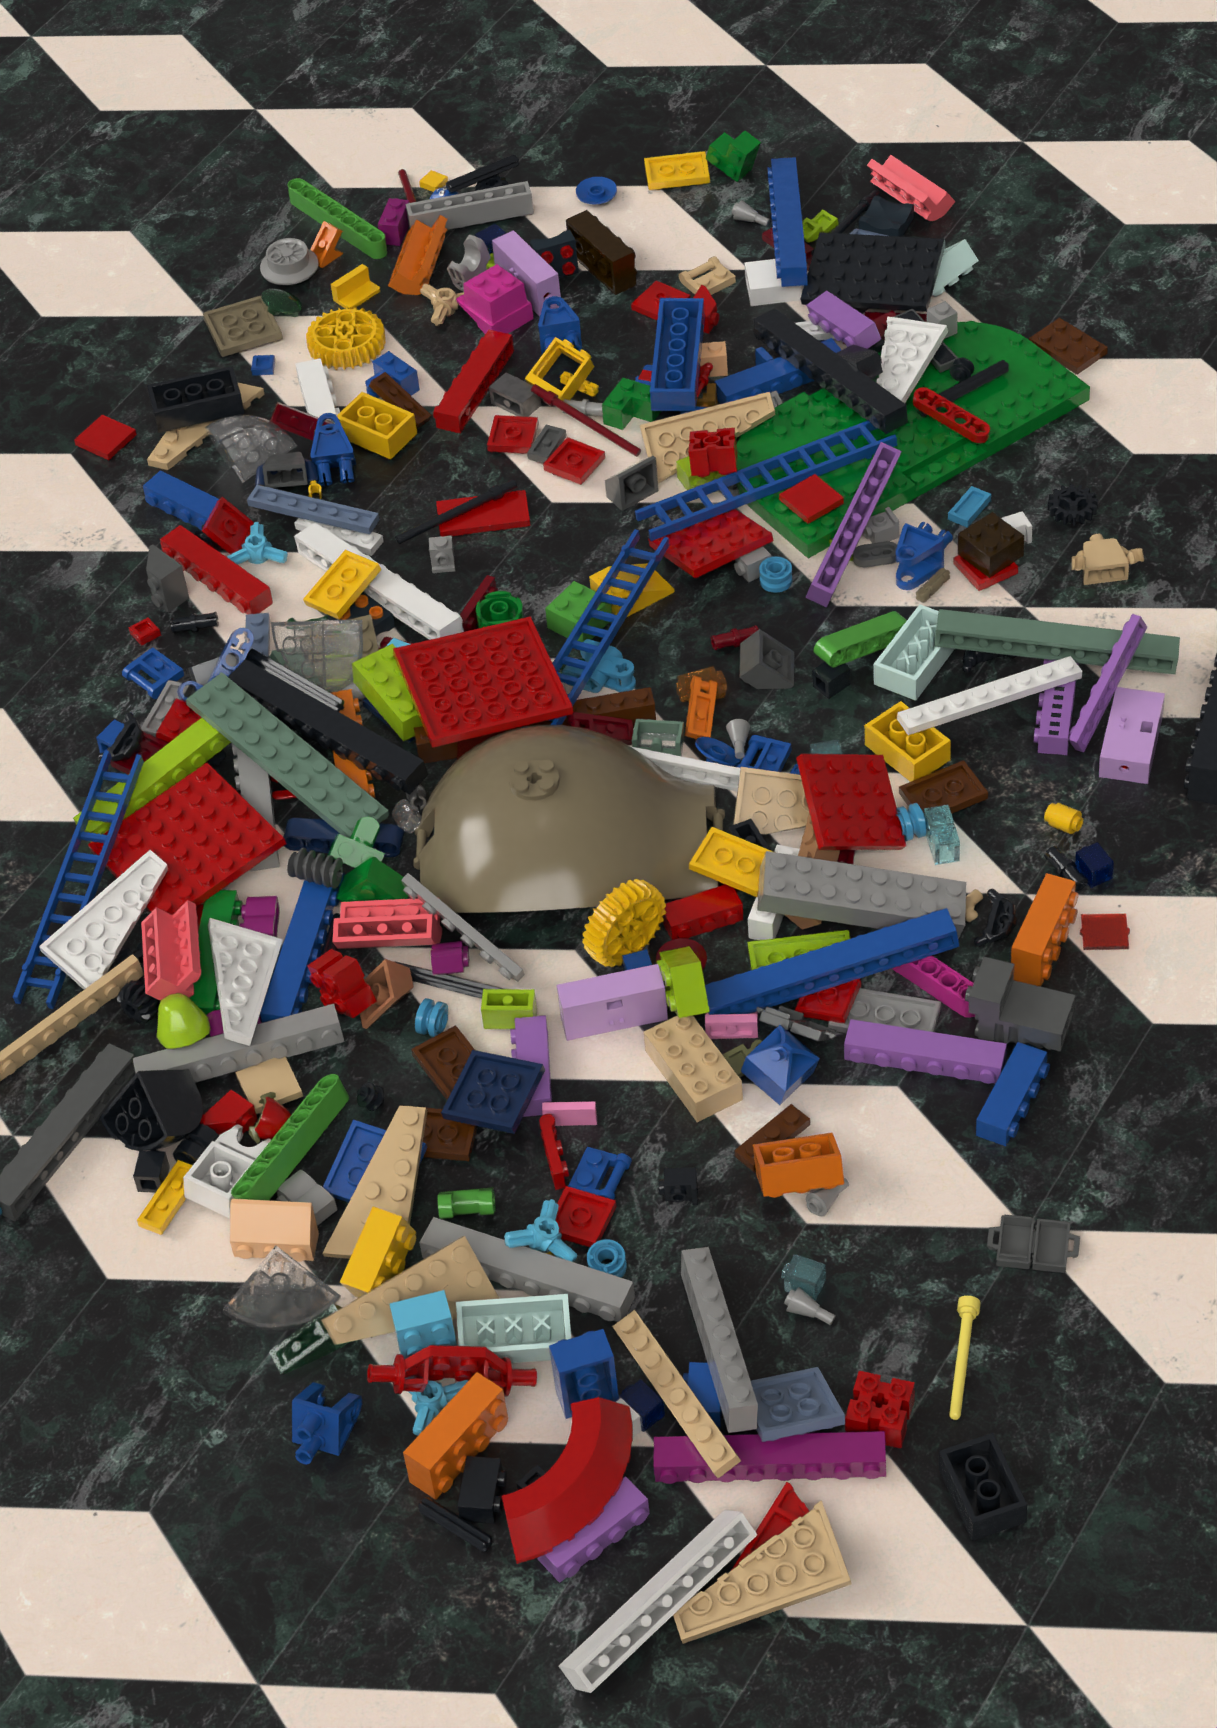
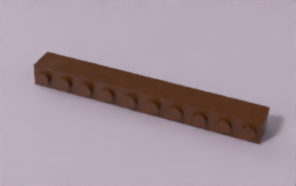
M651 687L578 699L573 705V712L630 719L633 721V728L636 719L656 720L655 702ZM566 717L562 725L570 726ZM546 720L525 726L551 725L552 721ZM414 727L418 757L424 760V763L460 758L477 744L504 732L500 731L432 748L424 727Z

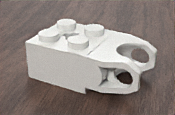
M239 1124L221 1134L215 1142L212 1141L183 1177L185 1198L230 1218L231 1199H234L231 1194L232 1188L271 1141V1139H267L253 1147L242 1146L239 1143L243 1137V1126Z

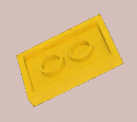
M705 151L644 158L648 189L660 190L662 188L710 183Z
M344 550L303 598V601L307 606L340 620L382 569L378 563Z
M711 827L691 859L689 869L758 897L760 866L765 852L773 851Z

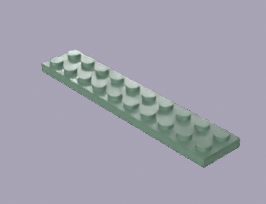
M221 672L186 699L187 706L341 835L350 838L357 821L361 817H373L378 823H381L389 816L388 809L224 673Z

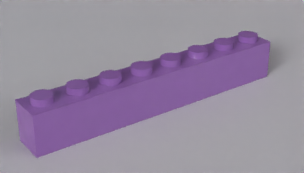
M880 442L806 595L807 599L824 607L828 606L902 451Z

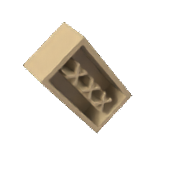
M675 1016L643 1032L646 1053L697 1122L743 1100L742 1080L694 1016L683 1018Z

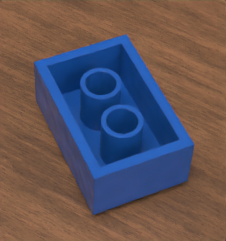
M604 1329L588 1331L581 1336L568 1340L563 1339L549 1345L555 1390L565 1419L572 1417L571 1403L597 1397L614 1402L619 1400L614 1355Z

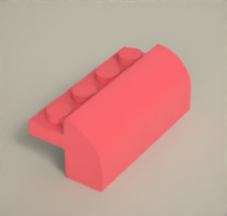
M892 155L889 156L883 165L873 159L867 164L872 171L870 174L873 177L870 181L871 183L903 204H914V212L928 221H936L941 218L955 203V200L945 190Z
M418 898L415 900L395 899L341 902L340 918H334L332 942L338 949L440 943L442 936L440 916L436 913L434 916L429 914L422 907L424 903Z
M187 900L173 915L156 907L141 922L145 994L160 1001L168 995L176 993L184 994L190 998L194 995L193 982H197L201 976L198 917L195 903Z

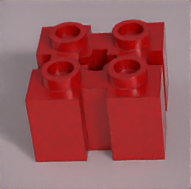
M735 427L717 429V432H708V430L690 432L688 452L691 476L707 477L710 475V472L719 471L721 475L737 472L738 451Z
M330 949L307 965L311 973V982L317 988H321L319 990L321 1002L324 1006L334 1004L339 1014L354 1018L377 1002L369 984L365 983L363 979L365 975L357 959L347 955L343 957L340 952Z
M858 1371L853 1389L854 1400L850 1399L845 1416V1432L885 1431V1445L901 1449L907 1430V1419H910L915 1401V1382L892 1378L890 1384L881 1382V1375Z

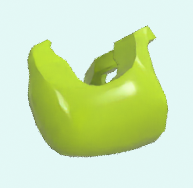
M176 993L170 994L161 1000L158 1007L157 1039L165 1048L172 1049L192 1045L209 1034L210 1024L208 1016L188 996Z

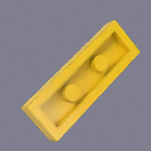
M177 1160L137 1219L139 1227L160 1235L163 1234L186 1200L183 1177L193 1165Z

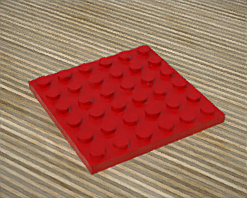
M531 616L393 648L394 658L432 748L573 714V706Z
M205 763L122 820L106 867L118 878L151 850L168 865V871L145 909L151 913L157 907L173 915L187 900L195 903L196 907L286 845V841L208 763ZM90 842L88 846L94 855H100L104 843Z

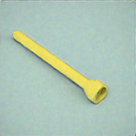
M962 1296L958 1299L957 1312L962 1320L949 1413L950 1418L953 1420H958L961 1416L972 1323L980 1312L981 1302L973 1296Z

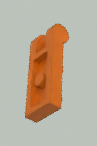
M693 676L690 683L691 692L685 736L694 739L699 737L711 738L717 682L712 680L707 682L703 681L701 677Z

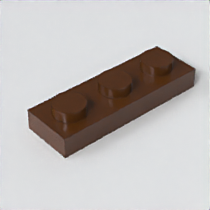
M386 372L371 380L369 387L385 402L414 413L416 428L430 420L432 415Z
M790 1104L735 1149V1157L754 1172L756 1170L753 1151L754 1144L793 1139L810 1126V1118Z

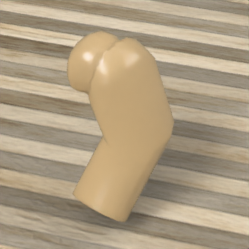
M974 889L966 896L965 920L967 922H971L978 917V913L974 908L983 899V895L977 889Z

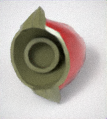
M274 1092L260 1096L259 1103L263 1104L262 1112L256 1125L249 1127V1135L257 1144L260 1142V1139H273L291 1116L290 1112L283 1105L274 1100L276 1097Z

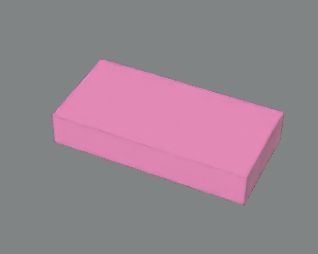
M595 1102L542 1103V1114L553 1115L556 1126L597 1125Z

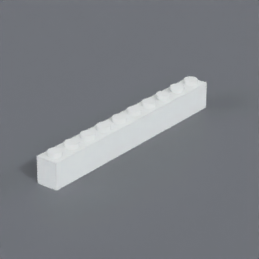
M316 522L294 536L298 553L324 571H327L344 550L374 561L369 555L363 554L355 546L349 545L341 537H337L326 527L323 528ZM379 564L382 570L364 592L390 611L394 617L429 640L464 632L462 627L463 620L457 612L451 611L443 603L431 598L428 593H423L414 584L408 583L398 574L388 570L383 564Z

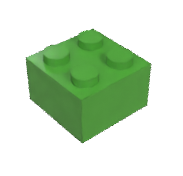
M573 581L545 608L547 628L568 638L596 591ZM601 601L596 610L612 614L611 604ZM591 617L587 625L603 629L609 622ZM582 633L577 641L591 640L595 636Z

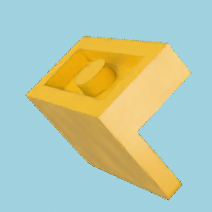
M363 264L331 283L333 301L345 309L347 306L349 309H353L355 306L358 307L380 292V287L370 281L368 267Z

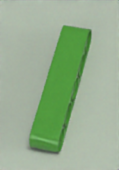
M892 611L824 636L815 644L814 654L831 667L886 648L906 623L907 619L898 612Z

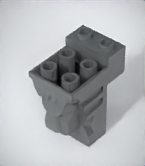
M983 957L980 967L976 966L972 979L974 984L973 986H968L965 995V1001L969 1002L968 1013L975 1014V1020H978L975 1036L980 1040L1006 1044H1017V1042L1040 1049L1045 1047L1049 1050L1061 1051L1075 1012L1076 995L1014 981L1013 963Z

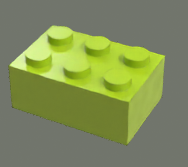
M691 947L659 952L661 960H658L657 964L659 965L662 979L665 981L666 1003L670 1007L671 1012L674 1011L678 1018L710 1012L701 961Z

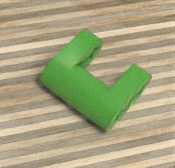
M494 1188L439 1192V1218L447 1219L454 1218L455 1215L480 1213V1215L495 1214Z

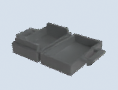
M780 1006L779 1010L770 1007H757V1012L761 1014L759 1021L776 1027L782 1025L786 1030L815 1041L833 1040L842 1035L836 1032L835 1029L803 1019V1013L784 1006Z
M1002 1215L1000 1226L989 1227L987 1247L990 1250H997L996 1266L1030 1269L1031 1253H1034L1032 1255L1033 1270L1066 1273L1067 1257L1076 1258L1079 1255L1080 1236L1070 1233V1222L1037 1219L1036 1225V1221L1032 1217ZM994 1232H1000L998 1244H993ZM1069 1239L1074 1240L1073 1252L1068 1251Z

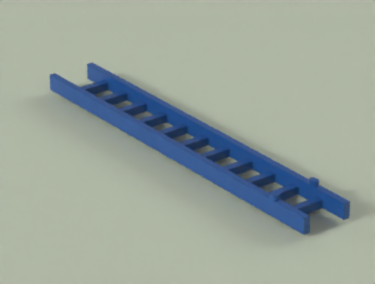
M867 420L635 510L636 520L641 521L657 514L660 520L664 522L663 525L648 530L649 539L653 541L792 487L814 474L820 476L863 458L870 459L876 453L880 442L891 447L897 446V437L894 434L876 441L870 431L878 428L874 427ZM863 435L869 444L856 449L849 439L856 440L858 436ZM843 443L849 452L836 457L829 447ZM822 450L829 460L816 465L809 455ZM802 458L808 468L795 473L788 463ZM781 466L787 476L775 481L768 471ZM761 474L768 484L754 489L748 479ZM741 482L747 492L734 497L727 487ZM720 490L727 500L713 505L707 495ZM700 498L706 508L692 513L686 503ZM679 506L685 516L671 521L665 511Z
M635 529L627 543L622 546V551L553 661L554 668L561 682L574 686L571 692L567 694L572 706L669 548L668 537H664L655 553L634 548L640 537L639 530ZM629 556L649 560L646 568L625 564ZM620 571L640 576L636 584L615 579ZM610 586L631 591L627 599L606 594ZM601 601L621 606L617 615L596 610ZM591 617L612 622L608 630L587 625ZM582 633L603 638L598 646L577 641ZM572 648L593 653L589 662L568 657ZM563 664L583 669L579 678L558 673ZM567 716L548 721H552L551 725H562Z
M104 751L27 960L22 966V973L13 995L16 1004H21L27 986L50 989L46 1004L49 1009H54L66 973L48 957L39 956V946L50 937V935L46 934L51 922L65 924L72 918L71 916L54 914L59 901L82 904L81 910L94 899L144 763L141 755H136L130 774L127 775L107 772L112 757L110 751ZM103 780L126 783L122 795L99 792ZM96 800L119 803L115 815L92 812ZM94 820L111 823L108 834L85 832L88 821ZM81 840L104 843L100 855L77 852ZM73 861L96 863L93 875L69 873ZM66 881L89 884L85 896L62 893ZM35 964L57 967L54 981L32 978L31 974Z

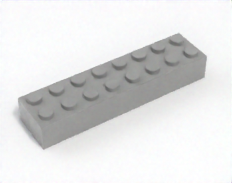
M769 851L765 852L760 866L758 911L882 929L947 908L957 930L958 939L965 927L966 882Z

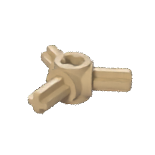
M423 284L420 289L421 294L431 300L434 309L431 322L435 326H440V324H443L446 316H451L455 313L459 305L456 298L464 294V292L455 294V291L450 288H440L437 290L428 284Z

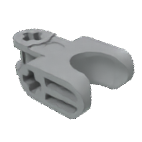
M468 235L463 243L465 254L462 262L458 264L451 261L447 267L453 284L463 292V283L486 271V264L491 258L484 241L473 235Z

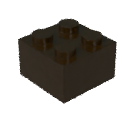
M991 512L958 533V555L990 578L1024 556V535Z

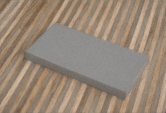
M860 988L845 1024L829 1021L828 1027L835 1029L836 1032L847 1033L850 1019L935 1032L941 1010V1001Z

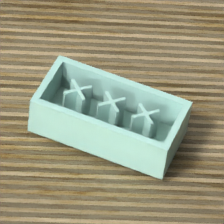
M919 604L873 664L874 685L915 701L918 699L954 651V648L934 646L939 611Z
M568 1294L456 1302L459 1346L486 1347L501 1359L509 1357L511 1363L551 1360L549 1345L563 1339H571Z

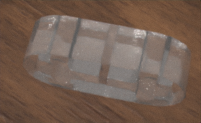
M406 799L400 800L392 811V817L397 826L406 833L414 832L420 825L421 815Z

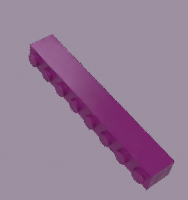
M885 1431L805 1433L762 1442L759 1434L724 1435L741 1462L720 1478L715 1476L688 1436L654 1437L655 1482L666 1484L680 1481L702 1483L704 1481L732 1482L734 1480H749L759 1482L766 1479L789 1481L791 1479L819 1480L821 1478H836L846 1480L853 1477H865L867 1479L886 1477Z

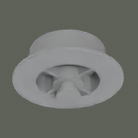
M295 238L280 239L273 242L267 248L266 256L260 264V271L262 276L271 283L293 285L301 283L314 275L318 268V258L313 251L307 248L303 241Z

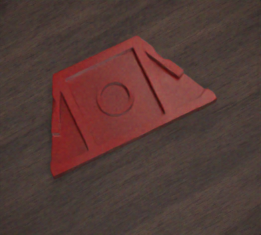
M786 1482L757 1528V1536L747 1544L732 1570L740 1565V1561L773 1536L779 1535L789 1528L798 1517L801 1516L802 1518L810 1512L804 1502L799 1499L790 1483Z

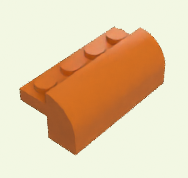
M440 215L432 227L416 219L405 237L388 284L389 287L402 294H421L420 289L423 284H429L445 239L447 218Z

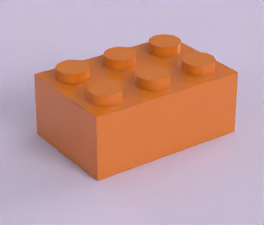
M833 1132L753 1145L756 1175L764 1197H780L785 1193L791 1192L806 1193L811 1189L817 1188L833 1189L837 1185L844 1184L841 1153Z

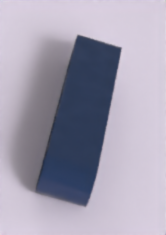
M291 818L287 821L283 835L286 841L284 847L293 851H299L304 847L307 849V852L314 850L319 853H329L336 834L340 833L321 819ZM379 823L380 831L373 848L385 853L384 857L398 856L404 837V830L397 825Z

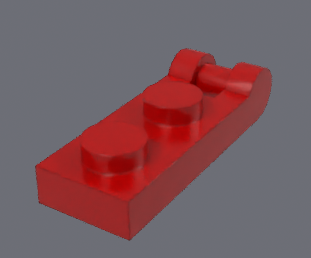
M545 1114L540 1117L539 1123L546 1157L555 1190L564 1189L566 1187L564 1177L569 1176L566 1161H561L559 1157L563 1155L561 1141L556 1140L555 1118L551 1114Z

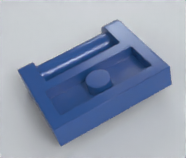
M152 647L127 665L122 671V676L129 681H134L145 689L151 698L158 699L168 680L178 681L184 676V671ZM142 670L157 682L152 684L137 672Z
M752 735L748 742L749 747L745 756L736 767L781 772L792 751L791 743ZM763 749L755 766H750L757 751Z
M587 1147L568 1187L614 1200L615 1190L624 1171L629 1169L632 1159L623 1153L616 1155ZM609 1166L614 1167L605 1189L599 1190Z

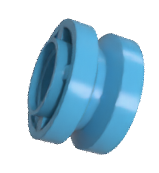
M775 556L761 562L759 573L760 585L763 589L777 593L783 592L791 586L792 565L787 559Z
M917 803L909 804L908 810L904 806L896 808V816L900 820L902 835H904L905 841L912 840L914 834L918 838L926 836L925 816Z
M425 998L416 1013V1032L422 1035L429 1033L430 1037H435L442 1033L448 1021L447 1003L439 1001L435 1004L434 1000Z
M604 1239L597 1241L589 1248L587 1253L588 1267L620 1278L624 1276L627 1269L626 1257L623 1247L618 1242ZM605 1259H611V1260H613V1261H612L611 1263H609V1264H602V1263H601V1262H602L603 1260H605Z

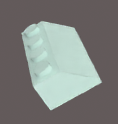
M965 239L944 249L932 296L937 297L943 293L946 285L951 286L959 281L958 276L960 274L964 276L973 270L972 265L979 261Z

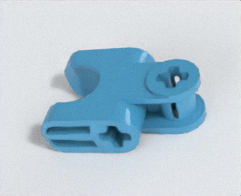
M586 639L585 641H583L584 643L592 644L595 646H598L600 644V642L590 639ZM609 645L583 690L592 693H599L603 687L616 690L617 692L633 690L636 686V680L633 676L634 664L629 660L623 659L622 653L617 648ZM580 650L582 658L589 662L593 653ZM568 665L562 670V674L579 678L583 672V669Z

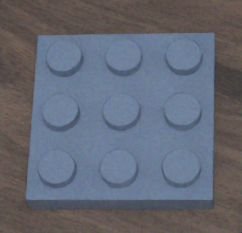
M818 1367L751 1381L758 1403L756 1430L762 1442L845 1425V1414Z

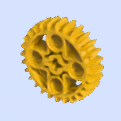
M348 306L342 310L338 308L337 311L331 309L328 314L323 312L322 317L317 316L316 321L311 322V326L308 327V332L306 333L307 348L311 357L314 360L321 358L323 366L326 365L328 369L334 366L335 370L339 367H342L344 370L346 367L354 369V366L357 365L362 367V363L369 364L370 359L375 360L376 355L381 354V350L384 349V344L386 343L385 329L377 314H372L370 310L365 312L364 308L357 310L356 306L353 309H349Z
M634 879V881L628 880L626 884L620 883L619 888L614 887L612 893L606 894V898L603 901H599V906L593 908V915L588 917L589 923L585 924L586 931L583 932L584 939L582 943L584 944V949L595 961L605 967L621 966L623 963L622 955L642 951L646 944L649 945L648 942L651 938H655V932L660 930L659 924L664 921L662 916L666 914L664 909L666 907L665 898L657 888L645 880Z

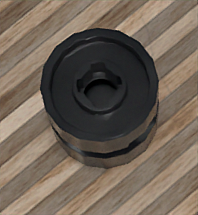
M199 1123L174 1150L173 1157L175 1161L180 1160L194 1165L212 1141L215 1142L219 1135L207 1125Z

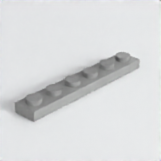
M409 873L401 880L405 887L403 891L413 900L416 897L424 903L422 907L429 914L434 916L436 913L443 919L441 923L451 932L454 929L462 935L460 939L470 948L473 946L477 947L481 951L479 955L489 964L492 962L496 963L500 967L498 971L506 979L510 980L513 978L518 982L525 975L520 966Z

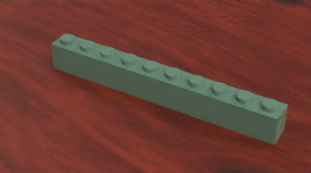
M939 609L934 646L1056 661L1071 656L1076 663L1104 666L1111 657L1112 648L1119 641L1122 630ZM1144 633L1127 669L1176 674L1180 637Z

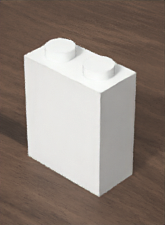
M775 259L745 262V280L751 306L800 301L804 285L782 287L781 278L777 279Z

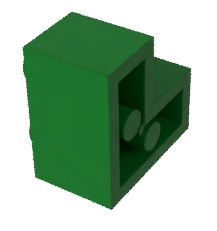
M747 131L742 132L735 139L724 132L710 144L705 159L723 171L728 177L738 182L752 170L761 142Z
M626 378L620 380L602 403L604 425L624 430L633 417L653 422L662 412L651 411L649 385Z
M373 856L343 876L337 899L341 902L407 899L408 895L403 891L405 887L401 880L404 877Z

